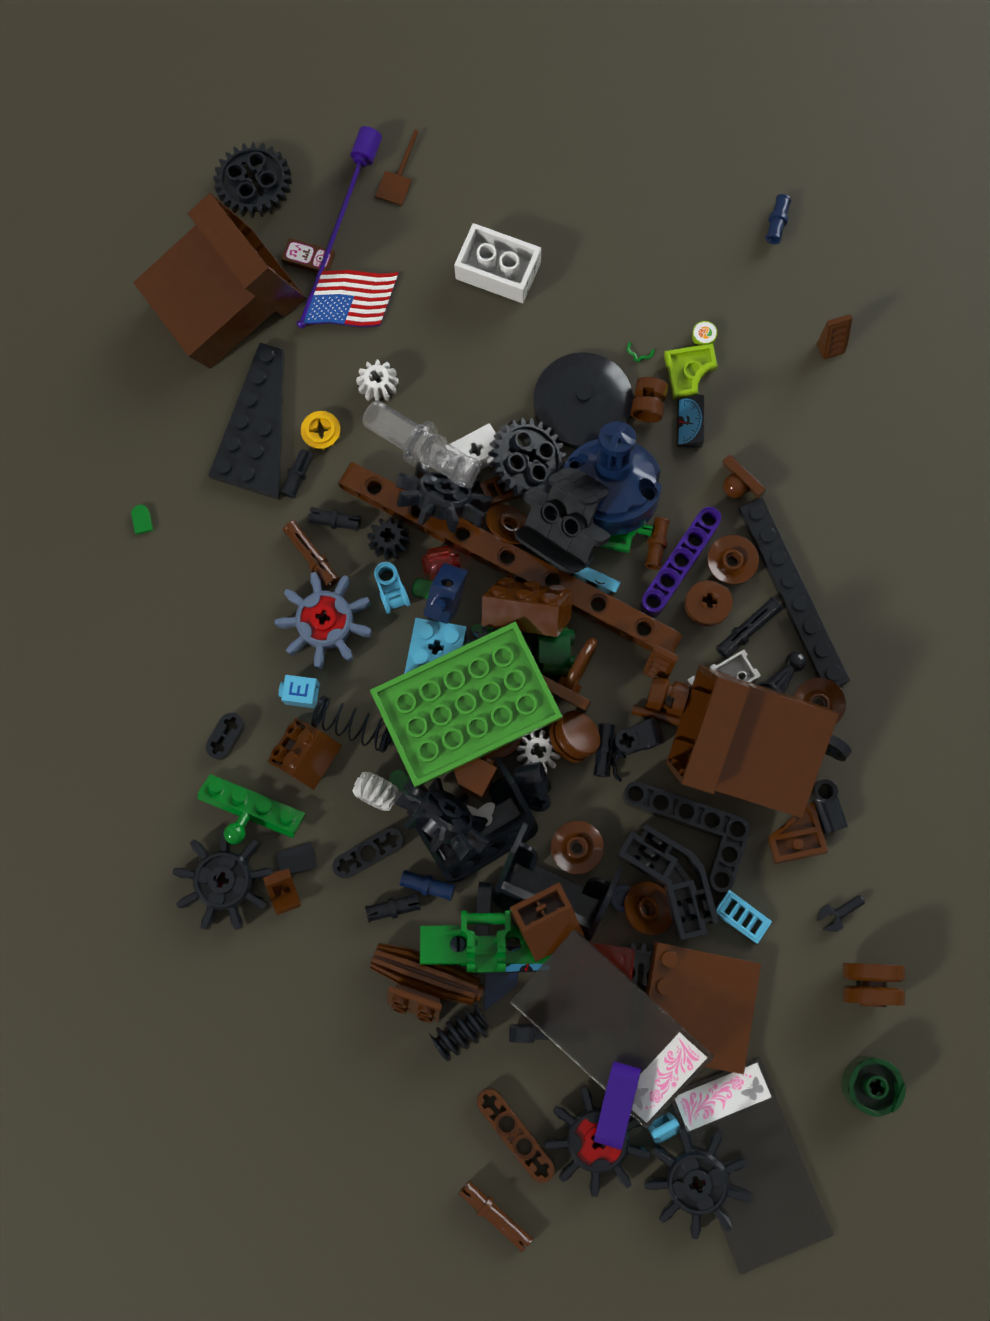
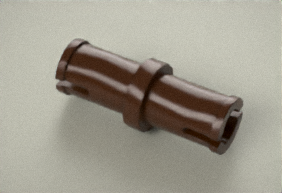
M664 517L654 518L651 537L647 540L649 548L644 566L651 570L661 569L663 552L668 544L666 536L670 520Z

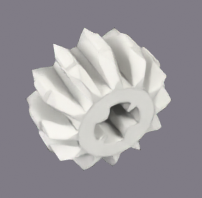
M378 359L375 361V365L367 362V369L360 368V376L356 378L357 385H359V393L361 395L365 394V398L368 401L373 397L376 403L380 402L381 397L388 401V393L396 394L395 386L399 384L398 378L395 377L397 375L394 368L390 369V364L387 361L383 365L380 364Z
M544 730L540 731L539 738H536L534 732L529 734L530 741L526 737H522V743L525 746H518L516 751L524 754L517 757L518 762L527 760L524 763L526 765L541 761L546 774V764L553 769L556 767L555 762L551 759H560V756L557 752H552L555 750L552 744L550 745V736L545 740ZM535 747L545 750L546 753L543 752L542 758L531 754V752L534 753Z
M362 772L352 790L354 795L361 799V801L382 811H390L394 805V800L399 794L397 786L371 772Z

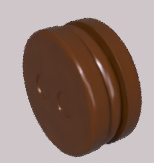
M569 711L562 716V719L552 723L549 736L554 750L568 762H582L594 754L600 746V735L596 725L582 712Z

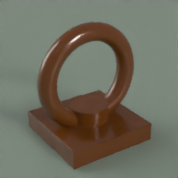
M595 638L588 639L584 644L567 677L561 676L558 683L543 676L553 695L587 712L591 701L579 695L582 686L578 683L597 648L598 643Z

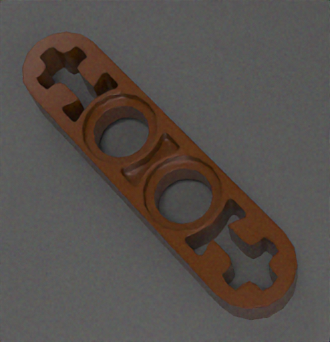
M486 1088L482 1090L477 1099V1106L529 1175L536 1182H548L554 1175V1164L551 1158L496 1089ZM486 1094L489 1097L493 1095L496 1097L494 1104L498 1109L502 1105L506 1108L494 1120L490 1115L495 1114V1111L490 1106L485 1108L482 1105L485 1101L483 1096ZM503 1116H510L515 1121L514 1128L509 1132H505L499 1127V1120ZM522 1138L529 1139L532 1143V1150L527 1154H521L516 1148L517 1142ZM537 1150L541 1153L536 1156L537 1160L542 1165L545 1163L549 1164L547 1167L548 1174L545 1176L542 1173L538 1175L535 1173L537 1166L533 1160L530 1164H527L525 1161L532 1158Z

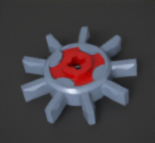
M316 572L311 573L310 582L313 587V594L302 599L294 591L289 589L284 591L288 600L298 606L296 616L275 619L277 628L287 629L296 627L300 634L295 641L290 643L286 651L292 657L306 644H309L316 648L314 666L316 669H322L325 662L326 649L338 647L342 657L350 663L354 658L351 650L345 644L350 634L354 633L362 637H371L373 633L365 625L354 624L353 614L365 610L371 606L368 597L360 598L350 604L345 601L343 595L349 588V577L343 575L338 581L335 591L330 592L322 591V582ZM325 616H328L330 621H325L324 625H322L320 620H324Z

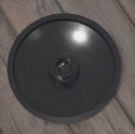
M579 352L560 357L542 372L534 390V412L538 423L543 422V430L550 427L549 435L557 434L558 437L555 441L563 443L564 446L577 449L587 442L598 439L600 430L604 425L615 421L627 424L630 418L633 403L630 382L618 365L601 355Z

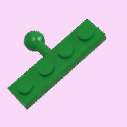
M211 774L202 785L197 796L198 800L239 816L235 823L229 824L224 830V838L230 844H239L244 840V828L248 821L294 838L305 819V813Z

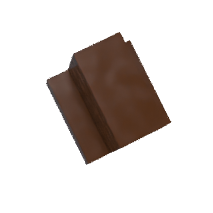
M209 193L187 213L196 225L133 283L186 354L211 369L272 313L276 311L283 317H286L306 297L254 230Z
M699 665L665 764L683 785L711 794L718 791L803 818L839 714L824 706Z

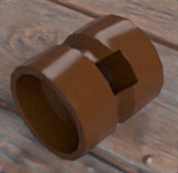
M641 377L637 379L634 393L636 398L633 399L630 415L636 420L647 423L661 421L665 406L663 402L666 400L668 384L654 377Z
M654 675L646 708L657 711L664 708L667 714L681 717L688 698L690 684L675 681L672 684L668 678Z

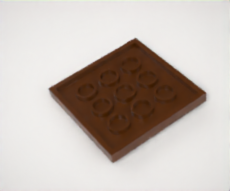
M655 942L636 1053L656 1058L680 1032L707 1057L700 1066L744 1074L761 963Z

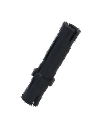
M771 597L744 623L731 630V634L716 646L717 652L727 659L741 645L745 646L755 632L782 610L781 603L776 598Z

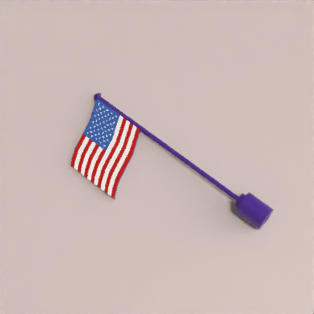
M362 126L359 129L350 154L357 166L300 321H297L299 328H305L308 324L329 323L354 327L380 326L399 272L377 274L353 270L323 271L361 167L373 164L382 140V135L374 128Z

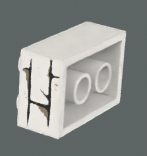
M473 223L454 264L455 278L523 303L541 263V247Z

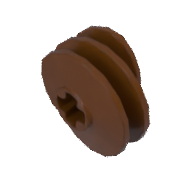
M709 580L698 582L692 586L685 598V610L688 617L694 623L706 627L722 623L728 617L733 605L730 591L725 586ZM706 599L710 600L711 608L707 607Z

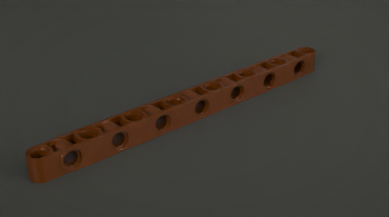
M350 462L338 482V486L349 494L493 570L514 579L516 582L535 581L542 586H547V580L556 579L559 585L564 586L565 589L573 590V612L652 652L655 645H658L674 653L682 639V635L669 626L526 551L499 539L495 535L480 527H476L462 518L459 519L455 533H450L446 520L431 517L423 525L418 524L419 517L413 516V513L420 509L418 506H397L399 492L405 490L397 488L395 483L356 463ZM373 487L382 488L377 494L369 493ZM461 532H466L470 535L464 541L456 538ZM510 555L515 559L511 564L501 562L502 557ZM594 602H600L604 605L605 609L601 612H596L591 608V605ZM646 626L650 630V634L647 636L640 635L637 632V627Z

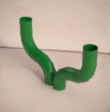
M628 342L627 352L634 357L633 361L640 363L642 359L648 360L653 357L655 350L651 349L650 355H642L637 359L636 353L630 350L632 343Z

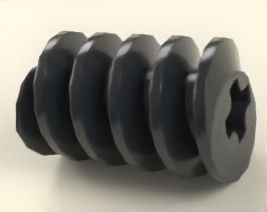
M477 1004L473 1005L474 1014L470 1013L467 1009L464 1010L465 1020L456 1015L455 1026L448 1021L445 1022L447 1031L444 1032L437 1027L436 1038L429 1033L438 1052L447 1062L451 1060L450 1051L457 1056L461 1054L459 1045L468 1050L470 1048L469 1039L477 1044L479 1043V1033L485 1038L489 1036L488 1027L490 1028Z

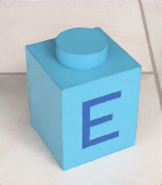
M285 675L284 682L281 681L279 686V697H282L281 700L285 705L315 708L320 683L315 678Z

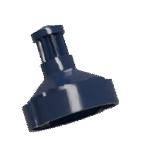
M619 421L604 425L600 430L598 439L587 442L577 448L566 461L564 469H579L607 487L609 494L606 498L600 500L593 521L595 525L610 535H621L635 531L645 525L656 512L662 489L659 483L661 470L655 458L645 448L636 444V434L630 425Z

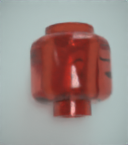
M450 546L428 549L426 555L422 556L424 575H428L434 581L443 563L460 568L459 554H454Z

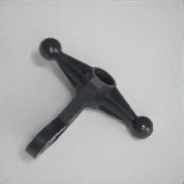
M800 652L790 653L786 657V666L767 681L759 682L756 685L785 694L794 672L804 669L806 665L805 656ZM831 735L825 754L836 760L845 761L852 753L850 746L842 739Z

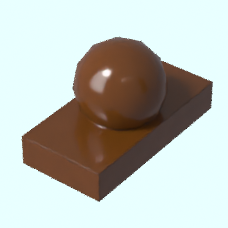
M728 455L723 460V466L731 473L723 482V490L726 495L731 498H739L746 493L747 489L758 499L765 494L766 487L732 455Z

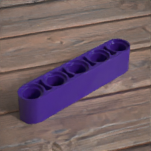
M705 507L699 512L645 592L641 601L642 613L650 617H656L662 613L715 534L721 521V514L716 508ZM702 518H711L714 525H705ZM697 538L701 545L693 546L689 543L688 539ZM676 558H683L687 565L680 567L674 560ZM668 578L673 582V586L664 587L660 580ZM648 599H656L660 606L651 608L647 605L646 601Z

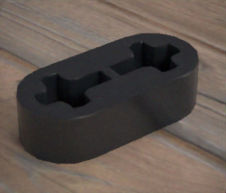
M227 713L223 715L206 744V751L212 758L217 760L227 758L238 742L245 728L244 720L238 714ZM236 719L235 723L238 725V728L236 730L232 728L228 735H226L229 730L226 723L228 721L233 722ZM225 737L222 746L225 748L224 751H218L214 754L216 749L213 748V745L215 743L220 744Z

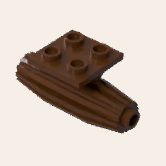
M378 943L370 964L371 970L398 984L395 987L389 986L388 1005H391V1009L401 1014H406L407 1011L416 1014L417 1019L426 1023H432V1021L439 1022L442 1008L440 1000L473 1005L474 1000L480 1001L484 985L480 984L481 978L455 964L420 965V951L412 948Z

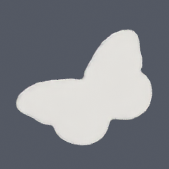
M486 803L478 810L466 805L471 815L487 818L488 822L485 826L491 824L495 808L494 803Z

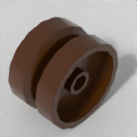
M842 962V976L847 980H860V986L846 985L843 987V1002L860 1003L861 1006L869 1007L905 1006V991L901 988L887 987V982H903L905 980V966Z

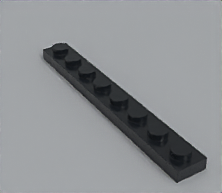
M761 498L741 506L738 511L817 677L829 679L838 686L848 683L851 680L764 499Z

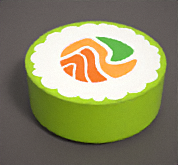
M701 321L694 326L692 340L696 345L712 344L715 342L717 328L713 323Z

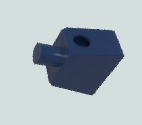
M443 563L431 584L424 610L425 617L444 624H448L458 611L468 574L467 570ZM447 581H450L453 584V586L446 587L445 585L447 584Z

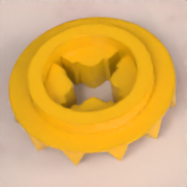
M316 411L309 414L302 422L301 436L304 442L313 449L325 450L326 447L334 446L336 440L340 438L341 427L333 414L326 411ZM320 422L325 430L328 429V431L324 432L322 439L318 433H315L319 429Z

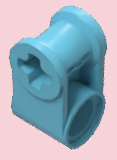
M390 562L378 564L374 575L386 613L389 614L391 610L404 605L407 607L411 606L396 567ZM384 571H391L393 573V577L389 581L380 579Z

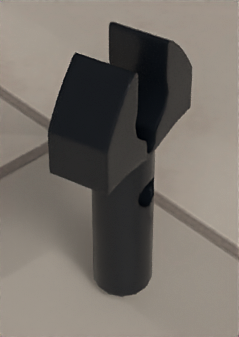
M858 895L837 909L831 908L830 904H827L820 908L816 920L820 921L827 915H835L832 924L822 930L838 932L844 928L842 925L843 917L863 906L865 900L861 895Z

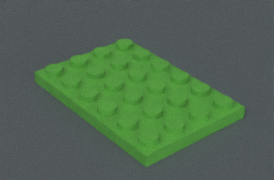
M516 621L370 690L415 788L562 719L560 710Z

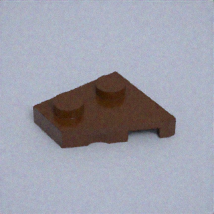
M814 802L806 806L803 818L793 816L767 839L774 865L823 855L828 852Z

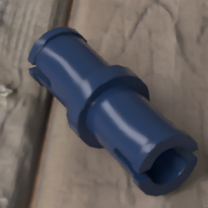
M786 194L777 195L774 210L769 215L770 225L765 239L770 244H779L781 242L784 226L788 223L789 218L787 214L792 199Z
M408 870L403 871L400 879V886L420 891L424 896L430 894L448 901L452 900L456 886L433 879L432 875L423 876Z

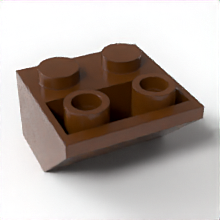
M295 718L286 728L279 744L273 748L267 762L314 790L342 745L319 729Z
M482 756L455 769L454 772L460 790L484 802L489 793L490 786L498 776L497 767L494 765L495 762L486 756Z
M560 883L510 907L511 915L535 962L585 937Z

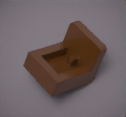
M289 868L283 871H275L271 875L263 877L276 915L301 906Z

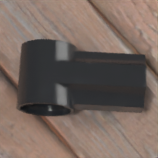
M828 779L816 781L810 795V799L815 804L824 834L848 827L838 798V787L836 783ZM820 785H824L829 791L826 799L821 798L818 794Z

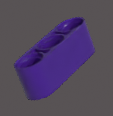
M616 1061L613 1062L594 1142L622 1150L640 1078V1068Z

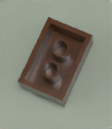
M501 578L482 596L481 626L503 628L516 621L521 632L558 637L571 620L573 590L565 589L562 585L542 586L535 581L520 583L515 582L512 578Z

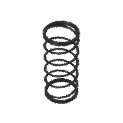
M325 695L321 696L312 714V726L317 727L322 721V729L328 731L335 723V733L337 736H341L348 728V738L350 741L355 740L362 731L361 743L363 746L368 745L375 736V750L382 753L387 750L392 739L387 726L377 749V738L383 720L382 717L371 738L364 744V732L370 715L369 712L360 730L351 739V726L357 710L356 707L349 722L340 734L337 733V726L344 703H341L331 725L325 729L324 720L331 698L325 697Z

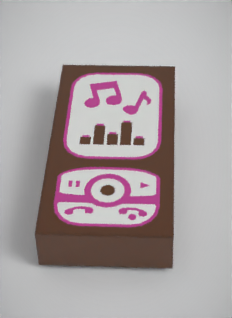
M289 238L281 260L284 264L318 273L326 248ZM330 251L323 271H330L335 258V251Z

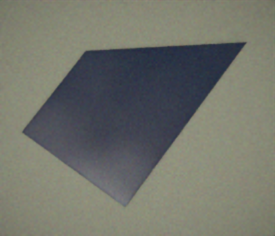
M485 972L484 1011L517 986L518 973Z

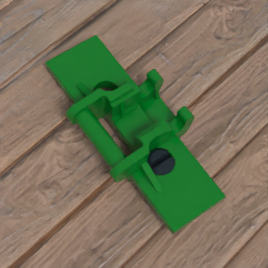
M505 910V913H467V911H461V925L420 926V965L461 964V966H467V972H506V966L511 964H552V954L535 962L518 926L511 925L510 910ZM467 924H505L504 930L497 931V935L478 936L475 935V931L467 930ZM511 938L517 939L521 947L517 951H509L506 948V941Z

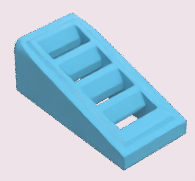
M730 890L725 892L715 907L717 916L756 944L759 943L772 923L771 920ZM733 901L736 904L727 915L724 911L730 902ZM742 907L744 911L739 919L735 921L733 917L739 908ZM750 913L753 917L745 928L742 926V923ZM759 919L762 923L755 934H753L750 930Z
M669 1112L646 1125L656 1144H661L680 1132V1125L677 1119Z

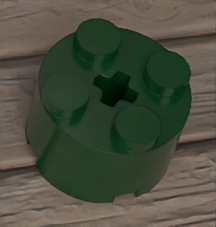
M565 626L558 637L538 634V640L532 641V656L542 676L547 678L567 677L575 662V656L571 655V645H574L575 642L574 630H569Z
M873 1056L857 1057L846 1067L842 1076V1093L855 1109L874 1117L888 1115L898 1110L904 1101L906 1094L905 1083L898 1068L889 1061ZM870 1082L878 1085L876 1090L869 1087Z

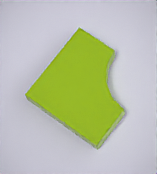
M713 343L664 351L673 400L698 395V384L701 378L708 372L717 370L718 367Z

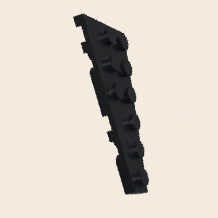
M259 343L208 475L210 479L280 500V455L282 452L283 349Z

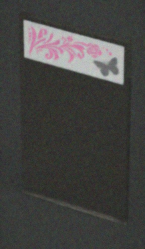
M575 929L569 933V936L510 1001L518 1011L605 1091L614 1061L640 1068L641 1073L631 1115L646 1129L652 1125L659 1115L714 1058V1055Z
M753 1057L751 1060L746 1061L744 1074L722 1071L678 1089L669 1098L680 1126L687 1125L694 1147L707 1149L711 1136L719 1129L723 1131L722 1143L717 1149L716 1154L724 1163L746 1155L748 1159V1165L729 1175L730 1185L744 1188L752 1193L751 1202H741L727 1197L722 1205L724 1210L731 1216L734 1224L733 1229L729 1232L722 1226L721 1228L740 1275L834 1236L760 1057Z

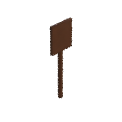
M417 129L412 134L398 173L384 172L375 195L376 198L400 206L403 205L412 179L403 177L402 173L419 131Z

